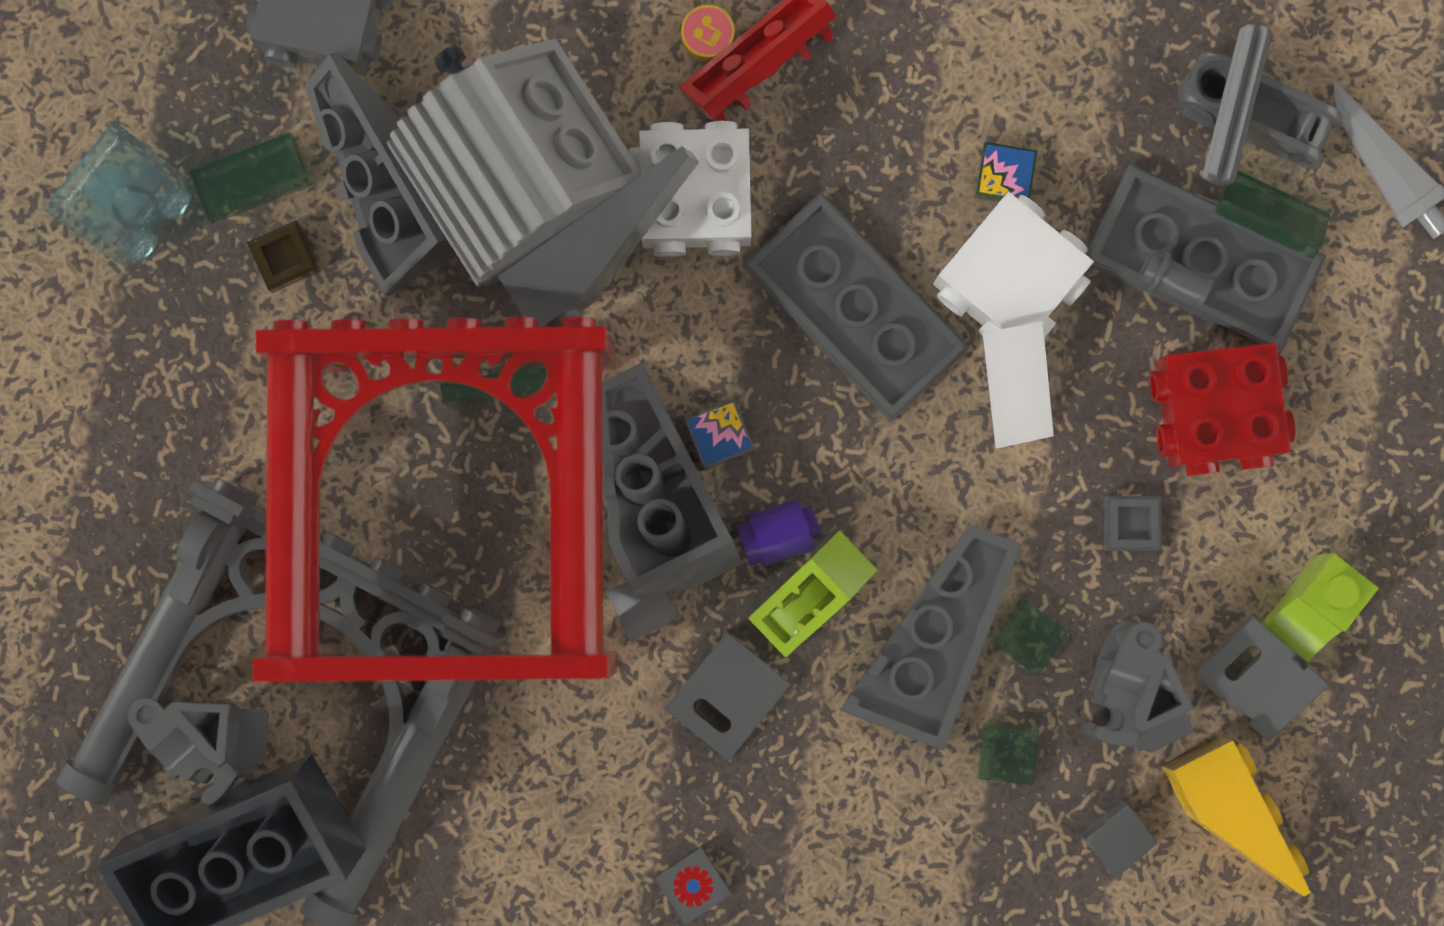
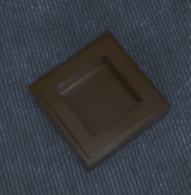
M297 220L247 242L267 289L271 293H275L321 271L302 227Z

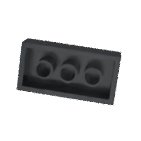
M310 754L231 789L224 799L214 805L201 802L125 836L97 867L132 926H239L345 881L366 848L313 754Z

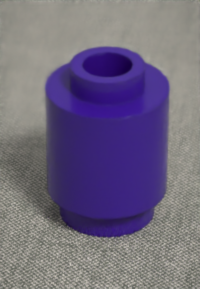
M798 499L749 514V521L737 524L750 566L763 562L764 566L767 567L814 551L812 540L821 537L812 507L808 506L801 509Z

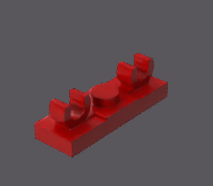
M783 0L681 84L679 89L686 100L713 121H728L724 116V109L735 101L747 111L751 107V102L745 92L752 86L756 87L763 80L772 77L777 73L781 65L795 53L806 61L812 57L806 47V41L816 34L827 43L832 41V30L827 24L836 18V15L825 0Z

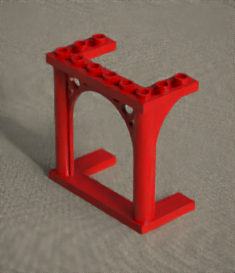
M514 317L504 319V327L481 328L480 319L451 318L446 320V328H424L423 320L400 318L389 320V328L366 329V321L336 319L331 321V329L309 328L308 321L286 319L273 321L272 330H255V353L267 359L265 657L253 658V682L608 679L617 673V651H603L602 374L603 370H616V350L606 326H596V319L591 317L562 318V327H539V320L536 318ZM453 358H464V360L457 366V368H455V362ZM504 358H510L505 363L498 378H484L481 376L480 366L484 361L488 360L487 365L491 367L500 364ZM358 359H366L371 365L381 368L383 367L382 362L386 361L390 366V372L384 379H371L366 367ZM405 359H416L414 369ZM432 359H440L442 361L443 368L438 374H430L427 370V365ZM530 362L544 364L547 369V378L542 388L533 396L527 398L516 397L511 391V381L517 370ZM347 367H349L357 377L359 383L358 392L353 398L342 400L336 398L328 391L323 376L324 373H347ZM434 381L452 382L467 385L494 396L511 408L527 425L542 451L550 486L551 654L345 656V653L319 654L321 481L329 452L335 440L354 415L367 404L392 390L406 385ZM554 395H557V407H549L553 415V423L546 424L538 421L535 416V409L544 406ZM315 397L322 405L334 410L333 420L326 425L317 426V420L322 410H314ZM555 436H557L556 450H554L549 440ZM314 438L320 441L313 452Z

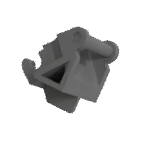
M1123 621L1111 628L1098 655L1095 672L1088 691L1093 692L1091 702L1107 707L1111 716L1109 722L1104 726L1084 722L1081 726V731L1086 736L1110 745L1136 747L1151 753L1191 733L1192 725L1186 712L1194 708L1170 658L1159 654L1162 635L1155 625L1148 622L1134 624Z
M142 698L135 701L128 711L129 724L146 749L165 766L175 779L181 776L186 781L195 782L198 780L200 783L208 784L214 776L212 787L204 791L201 796L202 802L205 804L214 805L224 799L231 789L255 779L251 771L265 760L269 716L263 709L238 708L230 704L172 702L169 706L163 707L156 700Z

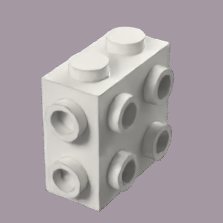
M714 121L705 124V129L684 130V126L681 123L660 122L651 125V130L639 131L640 147L630 148L629 153L642 173L649 170L681 146L693 152L699 161L686 181L641 239L643 248H653V255L678 257L686 255V248L708 247L709 255L731 256L740 254V246H751L749 128L738 129L737 123L731 121Z
M1008 191L937 276L933 285L940 290L937 298L948 309L959 316L967 312L983 325L979 329L982 336L984 332L1043 320L1045 338L1056 324L1049 315L1061 301L1070 307L1091 282L1083 274L1094 261L1085 254L1088 249L1078 237L1066 230H1062L1059 233L1043 220L1045 217L1044 211L1034 201L1023 195H1020L1017 199Z

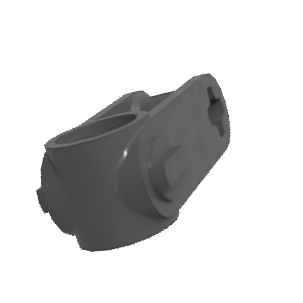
M1214 49L1199 54L1194 67L1179 83L1177 106L1182 111L1181 115L1206 127L1212 126L1215 128L1232 61L1231 57ZM1262 74L1245 142L1301 167L1317 169L1320 168L1324 160L1321 151L1331 128L1338 127L1343 116L1333 106ZM1201 78H1208L1217 83L1220 88V99L1210 98L1203 92L1200 83Z

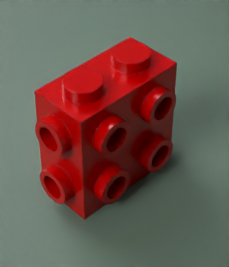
M1276 343L1166 355L1155 362L1156 370H1152L1149 376L1150 392L1154 403L1161 402L1163 424H1159L1156 430L1157 446L1160 456L1168 457L1169 468L1185 467L1187 477L1220 473L1219 463L1240 461L1241 470L1274 467V456L1291 452L1290 443L1295 440L1296 427L1292 412L1285 410L1283 389L1288 385V368L1285 358L1278 356Z

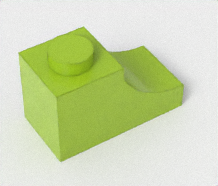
M839 530L748 619L787 657L851 600L878 570Z
M1335 553L1315 555L1271 611L1264 623L1303 659L1309 662L1331 639L1341 632H1346L1379 588Z

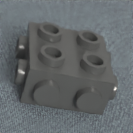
M259 0V2H253L249 8L246 28L248 34H250L251 41L264 54V59L270 63L295 68L298 61L316 65L318 68L329 54L339 53L358 75L366 76L370 61L376 62L382 48L383 32L381 29H378L382 9L389 10L393 0Z

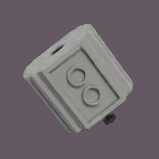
M556 38L479 57L473 65L463 67L461 64L466 59V56L460 46L452 45L442 50L435 56L434 62L440 73L450 71L451 75L440 82V87L426 93L422 97L423 101L421 103L414 104L407 111L409 115L402 117L398 121L397 125L399 128L392 130L390 134L391 140H388L387 143L476 286L482 284L488 286L499 282L498 275L643 174Z

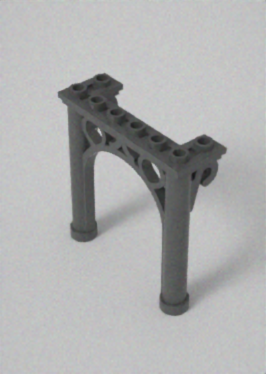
M216 477L213 484L194 480L190 486L189 491L194 493L190 504L203 511L193 519L184 533L176 554V558L180 560V563L75 758L66 760L56 779V783L72 795L94 804L107 805L141 741L128 721V711L131 705L142 698H150L161 704L186 655L202 634L221 620L234 614L265 608V593L258 594L245 575L244 566L247 558L257 550H266V510L256 505L260 495L233 481L226 482ZM248 529L262 536L261 538L249 539L241 543ZM326 531L323 539H320V567L338 576L333 585L320 590L319 620L328 623L346 635L366 656H388L384 648V637L389 628L397 623L407 624L412 629L419 630L424 634L428 642L427 655H491L496 648L503 647L508 637L497 631L501 622L494 617L473 607L471 610L465 607L460 612L448 606L452 599V596L426 582L422 583L419 590L400 580L404 573L403 570L378 557H374L371 565L352 555L356 548L354 544L333 533ZM228 568L229 578L240 596L222 602L205 611ZM359 588L401 609L402 612L389 613L380 618L372 628V635H370L363 629L370 621L362 615L358 607L357 594ZM340 599L342 613L322 603H333ZM437 629L443 631L441 636L449 639L444 649H442L441 636ZM427 680L408 717L406 715L405 698L400 681H381L389 708L388 738L381 759L349 818L366 850L345 881L306 897L300 912L310 921L319 926L355 925L360 916V911L357 907L477 680Z

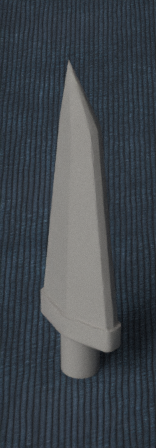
M1334 80L1336 109L1343 116L1340 124L1395 214V219L1404 228L1417 218L1430 236L1435 239L1444 232V215L1436 206L1438 202L1444 199V187L1441 184L1439 185Z

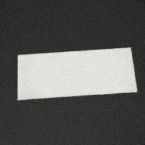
M1043 320L982 333L996 449L1054 436Z

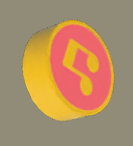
M698 6L691 10L683 20L681 26L682 44L692 58L701 62H709L734 41V23L729 14L718 6Z

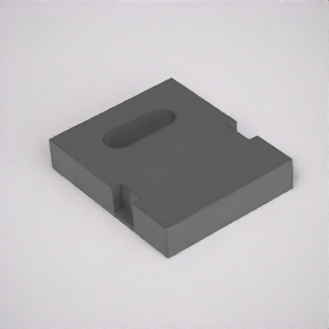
M1254 613L1195 669V675L1235 712L1239 710L1247 717L1248 724L1268 742L1329 686L1327 679ZM1249 646H1256L1260 649L1259 654L1238 674L1229 675L1225 672V669Z
M727 632L666 706L665 710L729 761L791 684ZM698 699L707 700L731 721L729 730L725 732L717 730L694 710V703Z

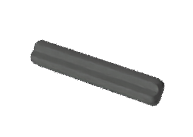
M1248 23L1239 30L1203 171L1204 180L1210 183L1228 186L1236 180L1272 38V32L1268 27Z

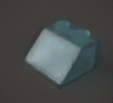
M113 121L43 209L111 259L129 268L134 261H143L153 251L158 241L155 235L168 218L174 220L185 211L192 197L189 192L195 184Z

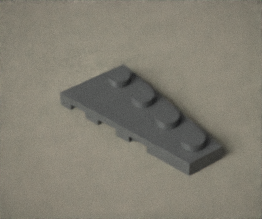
M971 524L967 525L839 710L944 751L1022 544Z

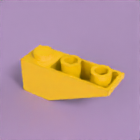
M1218 737L1162 766L1189 818L1288 889L1302 896L1311 893L1303 876L1309 874L1308 866L1296 846L1292 843L1289 845L1285 843L1277 827L1283 824L1280 811L1267 793L1261 796L1252 778L1253 775L1257 774V768L1244 745H1235L1233 740Z

